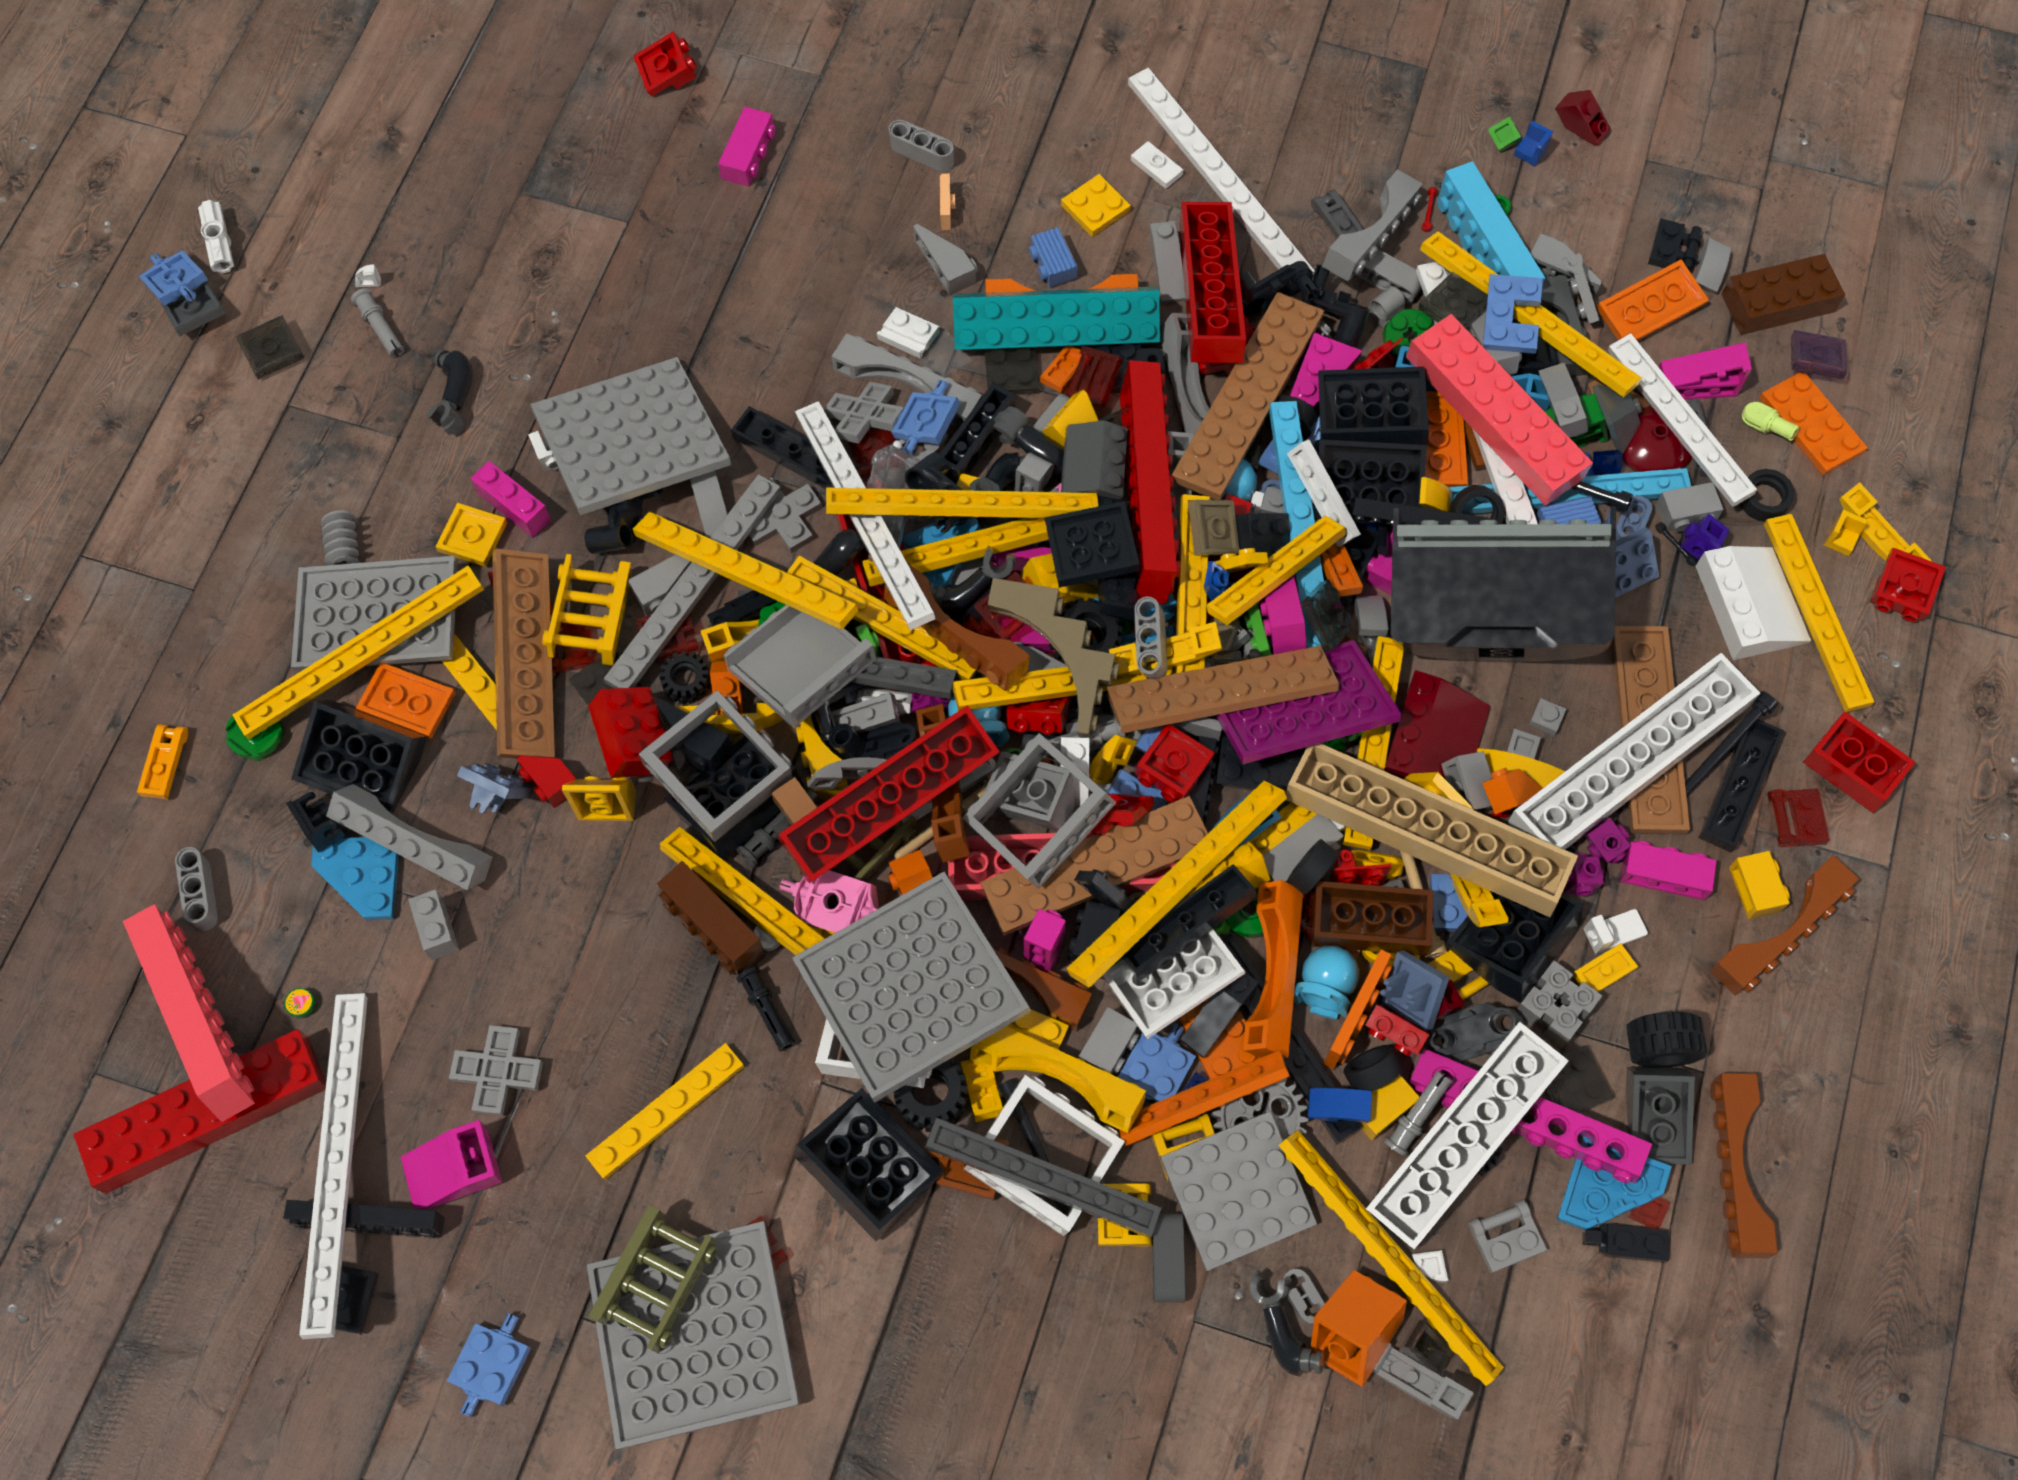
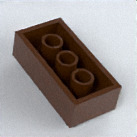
M1821 254L1730 276L1721 295L1740 335L1834 313L1842 302L1845 293L1826 255Z
M683 861L656 883L661 892L658 897L662 900L663 907L673 917L678 916L682 921L681 925L691 936L696 934L701 941V946L711 956L716 953L715 955L720 960L719 964L729 975L735 973L738 976L746 969L754 967L766 956L760 939Z
M1319 881L1313 891L1311 946L1338 945L1343 949L1380 952L1382 949L1388 953H1397L1404 950L1412 955L1427 956L1432 947L1433 890Z

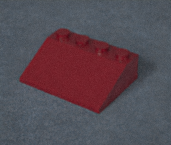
M1415 670L1402 707L1401 719L1397 724L1386 759L1384 771L1403 780L1412 773L1438 772L1446 780L1442 763L1456 756L1477 752L1490 705L1440 677Z

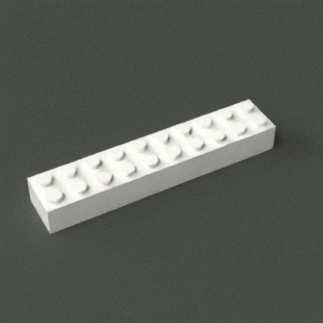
M1720 653L1514 810L1508 824L1513 828L1566 850L1748 709L1760 692Z

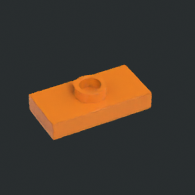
M1065 346L1042 373L1040 382L1062 393L1089 361V354L1074 346Z

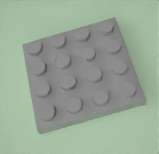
M1271 1111L1159 1156L1206 1271L1317 1225L1293 1164L1286 1159L1285 1153L1279 1147L1283 1140Z

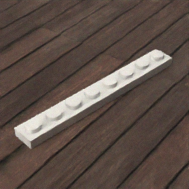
M1630 333L1610 345L1608 348L1610 355L1642 377L1637 386L1638 390L1730 505L1734 507L1753 496L1757 491L1756 487Z

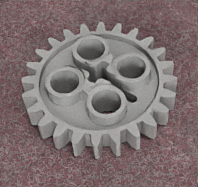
M1287 1078L1278 1083L1270 1084L1254 1091L1253 1093L1257 1097V1103L1254 1106L1247 1105L1243 1101L1242 1096L1219 1107V1111L1211 1113L1212 1117L1219 1118V1122L1215 1123L1212 1128L1221 1129L1222 1131L1234 1126L1236 1119L1246 1121L1255 1117L1253 1114L1260 1111L1263 1095L1267 1092L1269 1097L1263 1113L1271 1111L1281 1138L1284 1141L1297 1130L1302 1135L1306 1134L1307 1131L1300 1127V1124L1308 1122V1119L1300 1116V1113L1306 1110L1307 1106L1298 1105L1297 1102L1303 1095L1294 1096L1292 1092L1296 1085L1293 1084L1287 1088L1285 1086ZM1276 1100L1283 1103L1285 1107L1283 1115L1279 1116L1273 1113L1271 1109L1272 1101Z

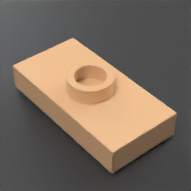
M941 174L942 230H951V209H956L955 194H951L950 174Z

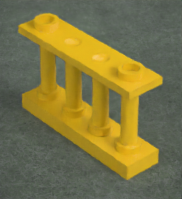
M566 554L564 564H560L558 569L560 584L549 630H544L542 644L547 646L548 657H554L556 645L597 650V653L602 654V664L613 666L630 588L628 580L632 578L631 562L620 561L618 571L606 573L573 568L572 555ZM571 579L611 584L614 587V591L604 595L569 590ZM566 601L605 605L610 610L609 615L604 614L603 617L568 613L564 612ZM561 623L600 627L605 633L604 637L592 639L561 635L559 631Z

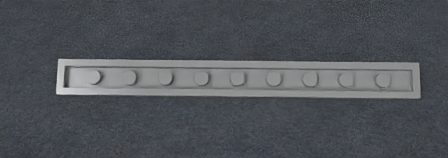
M758 474L710 539L738 550L780 494V486ZM691 562L604 677L605 683L613 688H634L719 574Z

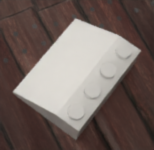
M1728 546L1703 553L1696 565V569L1732 660L1809 644L1811 642L1773 547Z
M1212 929L1141 981L1137 979L1123 960L1108 969L1103 976L1121 1005L1148 1039L1244 975L1245 971Z

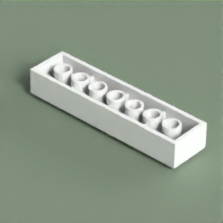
M1519 1022L1366 1209L1410 1247L1415 1249L1569 1060Z

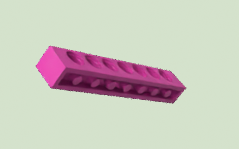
M1423 1049L1409 1085L1420 1097L1436 1074L1435 1072L1437 1070L1445 1074L1444 1078L1448 1076L1453 1080V1083L1439 1100L1441 1105L1449 1108L1479 1071ZM1539 1097L1527 1112L1534 1117L1535 1122L1525 1123L1520 1120L1510 1132V1135L1517 1133L1526 1137V1141L1538 1147L1545 1145L1555 1149L1554 1152L1563 1158L1572 1159L1573 1157L1583 1161L1584 1166L1591 1170L1601 1171L1602 1169L1613 1174L1612 1177L1626 1184L1637 1182L1652 1146V1143L1542 1097ZM1552 1124L1560 1126L1563 1134L1559 1136L1552 1134L1548 1126ZM1580 1136L1590 1139L1592 1147H1582L1578 1143L1577 1138ZM1609 1148L1616 1149L1620 1153L1621 1159H1611L1607 1155L1606 1150Z

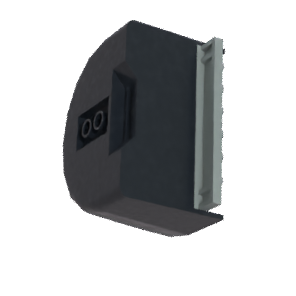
M1610 507L1608 519L1603 524H1587L1586 520L1576 519L1569 520V524H1557L1556 520H1540L1539 524H1527L1526 520H1511L1509 524H1497L1496 520H1482L1480 525H1468L1466 520L1450 521V525H1439V521L1435 520L1421 521V525H1407L1402 521L1400 509L1393 508L1391 636L1394 644L1400 650L1412 655L1437 659L1487 662L1569 660L1595 656L1606 651L1611 646L1615 633L1616 507Z

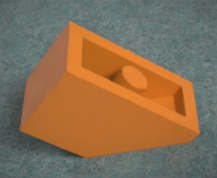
M1505 767L1490 773L1492 779L1482 783L1495 814L1524 804L1543 789L1519 768L1508 772Z

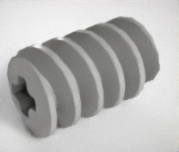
M333 511L324 515L321 519L323 552L325 554L324 562L326 565L360 563L357 559L359 552L356 549L358 542L355 540L357 533L354 531L356 524L353 522L355 516L349 511Z

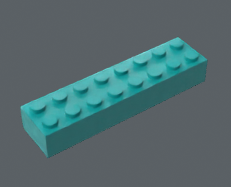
M1157 286L953 294L955 350L1160 342L1159 289Z

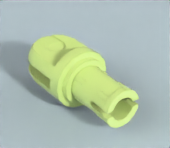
M1751 402L1743 409L1742 419L1744 423L1764 434L1772 431L1792 441L1799 431V425L1779 417L1778 410L1763 403Z

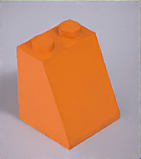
M1353 1270L1314 1316L1310 1349H1313L1314 1353H1317L1318 1350L1324 1351V1364L1363 1387L1402 1324L1407 1300L1396 1292L1390 1291L1374 1282L1370 1277Z

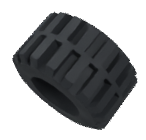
M1083 598L1077 599L1075 603L1071 601L1067 603L1066 607H1063L1062 614L1057 615L1058 617L1087 621L1088 630L1092 631L1098 644L1089 645V647L1084 646V649L1109 653V649L1118 647L1122 641L1120 635L1123 630L1121 626H1118L1120 623L1119 617L1100 614L1099 603H1094L1092 598H1088L1087 602ZM1049 644L1050 650H1055L1053 657L1056 660L1061 659L1062 663L1065 664L1061 655Z
M1660 1012L1638 1017L1626 1025L1630 1057L1634 1064L1650 1068L1677 1067L1692 1064L1707 1055L1703 1021L1698 1015L1687 1012Z
M953 1058L933 1068L929 1077L943 1081L948 1087L947 1096L939 1104L927 1106L917 1102L913 1096L915 1089L913 1086L904 1085L894 1091V1099L899 1114L903 1116L907 1124L912 1123L915 1129L920 1130L922 1127L925 1128L926 1132H930L936 1118L955 1124V1119L957 1117L960 1118L964 1113L963 1108L966 1107L968 1101L967 1082L965 1074L962 1073V1068L958 1063L954 1064Z

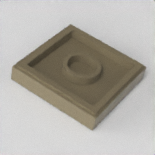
M1188 501L1194 556H1221L1231 553L1238 555L1239 542L1234 501Z

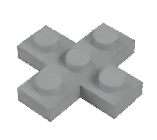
M870 381L859 397L835 393L824 408V412L828 418L841 420L835 429L840 440L859 444L870 427L892 431L904 407L887 404L894 395L893 386Z
M772 477L768 479L776 484ZM808 484L787 496L781 491L748 537L753 545L757 546L778 534L792 553L813 541V535L802 519L820 510L822 503Z
M489 1025L484 1053L455 1050L449 1079L454 1082L477 1084L471 1110L473 1113L503 1116L509 1088L538 1090L543 1062L539 1059L515 1057L520 1035L518 1028Z

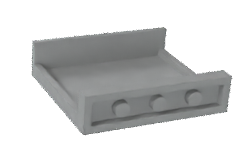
M785 605L779 611L772 613L768 620L758 628L752 629L748 636L738 644L731 646L724 654L727 669L732 675L795 728L875 662L876 656L874 645L866 638L860 642L845 629H838Z

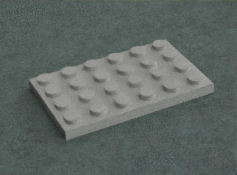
M455 556L298 568L291 668L295 671L304 670L457 573V558ZM455 609L365 666L453 660Z

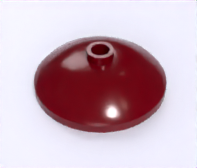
M1653 407L1641 408L1642 412L1638 413L1641 424L1624 453L1619 455L1621 460L1635 472L1685 468L1692 458L1690 453Z

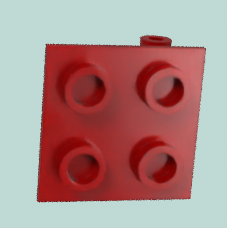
M1402 337L1395 342L1388 340L1383 345L1376 347L1367 355L1368 358L1363 362L1360 361L1351 369L1393 368L1397 359L1392 353L1388 352L1403 340Z
M1342 850L1338 853L1329 882L1380 886L1384 884L1392 866L1391 864L1356 866L1354 854L1349 850Z

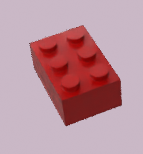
M651 688L600 689L588 705L610 778L652 775L643 765L639 753L663 735L665 731ZM668 750L659 758L666 767L673 760L671 750Z
M1845 711L1803 761L1805 765L1872 813L1887 800L1916 763Z

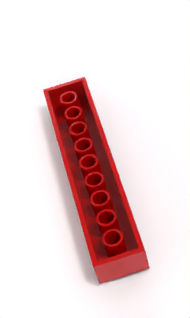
M1129 360L1119 396L1121 426L1128 428L1125 458L1126 501H1130L1132 534L1141 570L1135 572L1137 601L1148 596L1156 599L1159 604L1165 605L1169 594L1174 592V579L1178 578L1180 574V561H1176L1179 543L1178 539H1174L1177 519L1172 517L1175 508V497L1171 496L1170 493L1173 488V475H1169L1172 457L1171 454H1167L1170 444V435L1166 434L1168 414L1164 413L1167 396L1162 393L1165 385V374H1161L1160 363Z

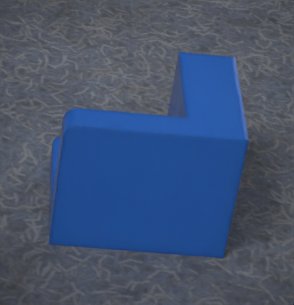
M1531 121L1526 136L1515 149L1514 156L1535 167L1547 151L1553 131L1535 121Z

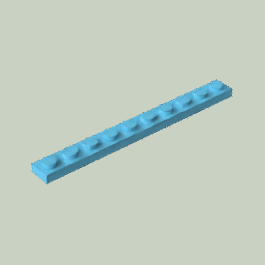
M1297 401L1271 402L1269 414L1284 513H1288L1290 541H1292L1315 523L1311 497L1287 455L1289 451L1303 442ZM1319 555L1294 574L1305 621L1306 648L1320 645L1322 648L1333 646Z
M1687 468L1586 476L1581 480L1584 483L1612 493L1626 491L1633 494V496L1640 495L1647 499H1659L1662 492L1691 486ZM1484 484V486L1495 492L1492 484ZM1524 484L1532 509L1545 506ZM1469 486L1449 487L1452 490V502L1456 494ZM1569 489L1548 505L1589 495ZM1483 496L1474 497L1465 504L1462 514L1493 512L1492 503ZM1592 497L1594 504L1608 503Z

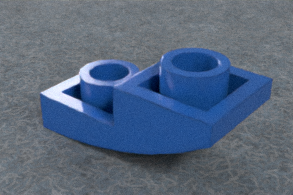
M1214 561L1208 563L1204 583L1205 592L1211 601L1233 585L1228 580L1230 573Z
M1310 1088L1307 1119L1331 1122L1347 1120L1369 1123L1372 1091L1342 1088Z

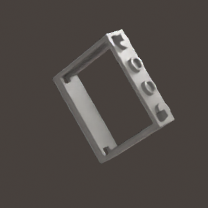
M718 690L639 753L643 765L714 842L768 799L773 791L793 778L790 760L783 753L778 755L773 750L774 745L764 733L760 736L754 729L756 728L754 722L746 714L741 716L736 710L738 707L728 695L724 698ZM721 709L776 769L714 819L659 758Z
M1038 733L1034 739H1031L1026 744L1025 749L1019 756L1007 765L1006 770L1000 777L988 786L987 791L981 798L969 807L968 812L962 818L1037 888H1040L1117 802ZM1049 753L1093 793L1026 866L983 824L1042 758Z

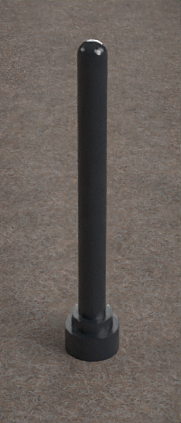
M1582 481L1570 488L1611 503V507H1616V511L1626 514L1633 498V494L1626 491L1612 493Z
M1765 691L1760 692L1752 705L1753 709L1686 780V796L1696 788L1761 716L1771 714L1779 706L1774 697Z
M1018 1078L1007 1080L996 1087L1001 1099H1005L1006 1102L1008 1101L1019 1083ZM1020 1099L1013 1111L1033 1156L1049 1162ZM1054 1200L1060 1212H1068V1205Z

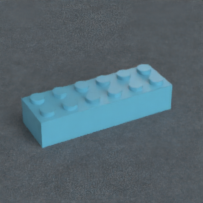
M1472 161L1447 170L1441 184L1437 205L1439 210L1444 212L1448 218L1452 231H1455L1459 236L1462 248L1465 247L1469 254L1498 275L1543 278L1544 283L1545 276L1474 162Z

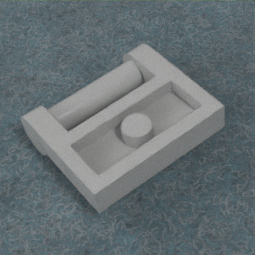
M1524 1200L1514 1203L1512 1208L1482 1220L1476 1218L1468 1221L1471 1234L1490 1274L1547 1251L1531 1217L1530 1209ZM1517 1218L1520 1219L1522 1227L1487 1240L1485 1231Z

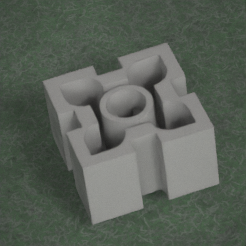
M1553 961L1517 1008V1011L1521 1013L1524 1021L1530 1026L1534 1027L1538 1022L1545 1027L1546 1031L1543 1035L1562 1049L1601 999L1602 995L1584 982L1578 987L1569 980L1573 974L1556 961ZM1556 1001L1562 1005L1560 1008L1554 1004Z

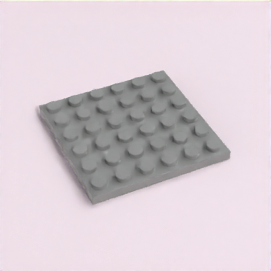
M678 357L530 404L579 515L731 465L730 457Z
M945 872L940 873L792 957L874 1103L1031 1012L1027 1002Z
M764 1221L709 1234L718 1241L715 1245L717 1247L716 1255L710 1264H705L670 1330L673 1332L669 1344L665 1349L661 1348L659 1353L647 1348L651 1340L650 1338L613 1319L612 1321L608 1320L606 1326L596 1321L616 1450L800 1406L770 1243ZM701 1236V1237H697V1238H693V1239H695V1240H697V1241H699V1242L702 1243L703 1240H704V1238H705V1236ZM675 1243L650 1249L651 1253L686 1271L696 1255ZM621 1256L587 1264L593 1306ZM645 1263L639 1264L633 1274L636 1281L671 1299L681 1283ZM630 1291L624 1292L618 1302L621 1309L655 1327H658L666 1312L661 1307Z

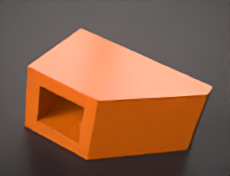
M725 660L712 662L710 669L712 693L714 694L718 690L724 698L728 695L737 705L738 709L736 710L738 713L744 714L742 682L728 671ZM719 709L715 714L722 715L724 713Z

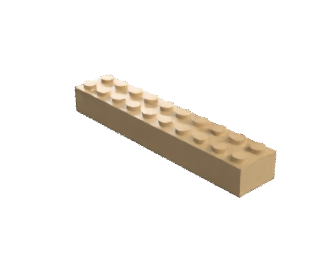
M1321 743L1306 748L1288 783L1286 800L1548 917H1551L1578 857L1571 852Z

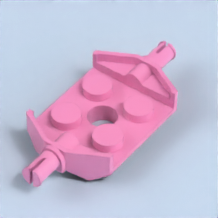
M830 870L810 884L803 876L801 881L797 883L783 879L781 883L790 886V888L782 885L779 887L781 891L795 896L794 910L796 917L805 923L834 933L879 909L875 885ZM833 894H837L839 898L837 907L829 909L827 905L828 898Z

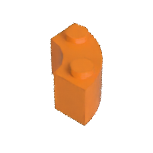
M921 850L889 862L892 874L888 875L889 882L893 891L899 890L901 896L918 887L920 883L923 884L933 878Z

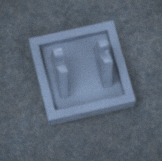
M1646 527L1616 541L1615 598L1659 577L1652 532Z
M473 763L472 766H461L457 774L458 777L474 784L469 806L473 809L480 803V813H486L491 804V812H498L506 799H527L532 788L524 785L522 778L511 774L507 777L500 773V768L485 763L484 766Z
M1404 950L1399 951L1396 954L1389 978L1383 982L1386 988L1380 992L1383 996L1381 1003L1423 1030H1431L1434 1027L1450 977Z

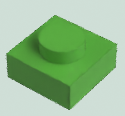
M1510 116L1488 129L1500 153L1522 140Z

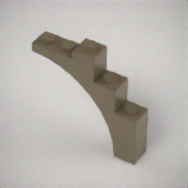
M993 578L988 600L989 610L1012 617L1030 626L1046 638L1061 655L1072 675L1077 690L1079 707L1078 737L1090 738L1091 731L1096 732L1098 715H1094L1096 704L1101 705L1103 688H1099V685L1109 687L1111 686L1112 679L1117 680L1120 663L1115 662V654L1084 649V646L1089 647L1092 631L1087 630V621L1056 616L1057 614H1062L1064 598H1060L1059 589Z

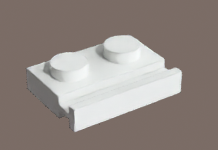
M896 307L883 324L882 330L877 332V338L921 359L923 352L927 351L940 333L938 325Z

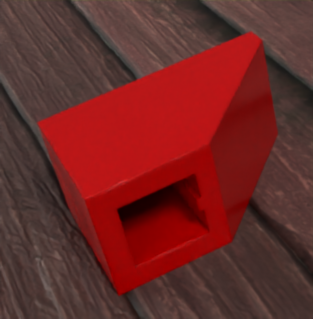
M523 755L516 758L521 766L518 770L519 774L527 784L531 781L535 784L537 788L534 789V792L543 803L548 801L555 808L566 800L562 791V785L576 778L560 758Z

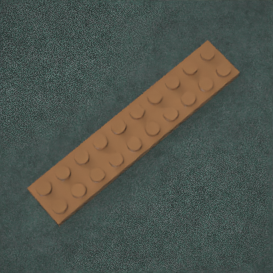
M1276 293L1245 347L1243 363L1235 364L1173 471L1174 483L1202 495L1210 496L1214 500H1221L1269 414L1270 403L1276 402L1321 322L1325 310L1282 293Z

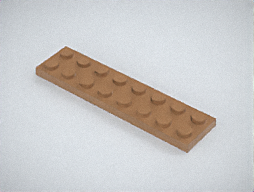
M495 548L493 551L497 757L518 758L523 755L555 758L552 658L548 657L547 646L542 644L544 630H549L551 623L548 554Z
M1615 626L1612 646L1621 729L1675 688L1668 626ZM1680 760L1628 801L1631 833L1687 834L1690 831L1683 760Z
M1320 645L1166 675L1160 679H1145L1107 687V697L1122 734L1338 691L1339 682Z
M1187 796L1184 799L1182 798L1146 813L1134 825H1117L1104 835H1093L1083 839L1040 888H1037L1028 881L1016 868L982 881L981 887L1002 934L1005 936L1031 925L1038 909L1044 911L1050 909L1060 913L1095 898L1074 880L1079 870H1099L1108 876L1107 880L1111 884L1122 887L1177 864L1208 832L1190 796Z

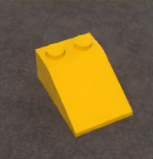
M1052 553L1030 558L1020 572L1026 584L1059 589L1060 598H1064L1063 607H1066L1067 603L1071 601L1075 603L1079 598H1083L1087 602L1088 598L1094 599L1098 597V589L1087 582L1059 588Z
M588 776L584 779H575L562 785V791L578 820L634 821L636 788L632 780L625 777L601 780L598 777Z

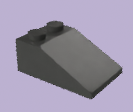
M1627 1067L1626 1105L1628 1134L1652 1143L1648 1158L1665 1164L1692 1165L1695 1076L1688 1069Z

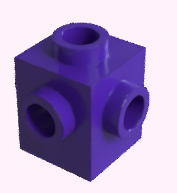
M1708 513L1697 523L1693 521L1686 527L1683 532L1685 537L1680 546L1700 560L1705 551L1723 547V542L1730 529Z

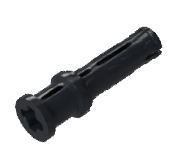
M759 966L751 967L740 973L736 980L738 983H742L748 994L747 1001L749 1004L756 1006L779 1052L785 1051L796 1042L793 1040L771 999L772 990L770 987H766L761 978Z

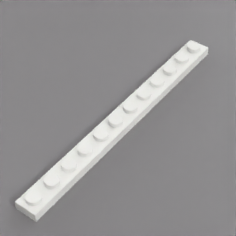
M1146 68L1129 77L1128 85L1221 200L1223 202H1232L1234 216L1279 270L1285 265H1291L1297 261H1304L1314 273V269L1153 72Z
M1437 262L1418 265L1416 273L1434 323L1437 324L1452 314L1467 330L1445 268ZM1473 429L1495 493L1503 501L1506 524H1509L1511 520H1526L1527 524H1538L1523 482Z
M819 401L795 411L799 423L834 488H866ZM848 514L908 628L912 630L936 619L932 608L881 515Z
M365 993L336 995L299 1334L302 1339L331 1338L335 1336L368 1000Z

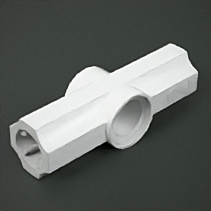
M212 200L203 201L198 210L202 224L201 234L205 239L210 267L213 272H220L221 274L230 272L231 268L234 267L230 248L231 239L227 234L222 206L219 202Z

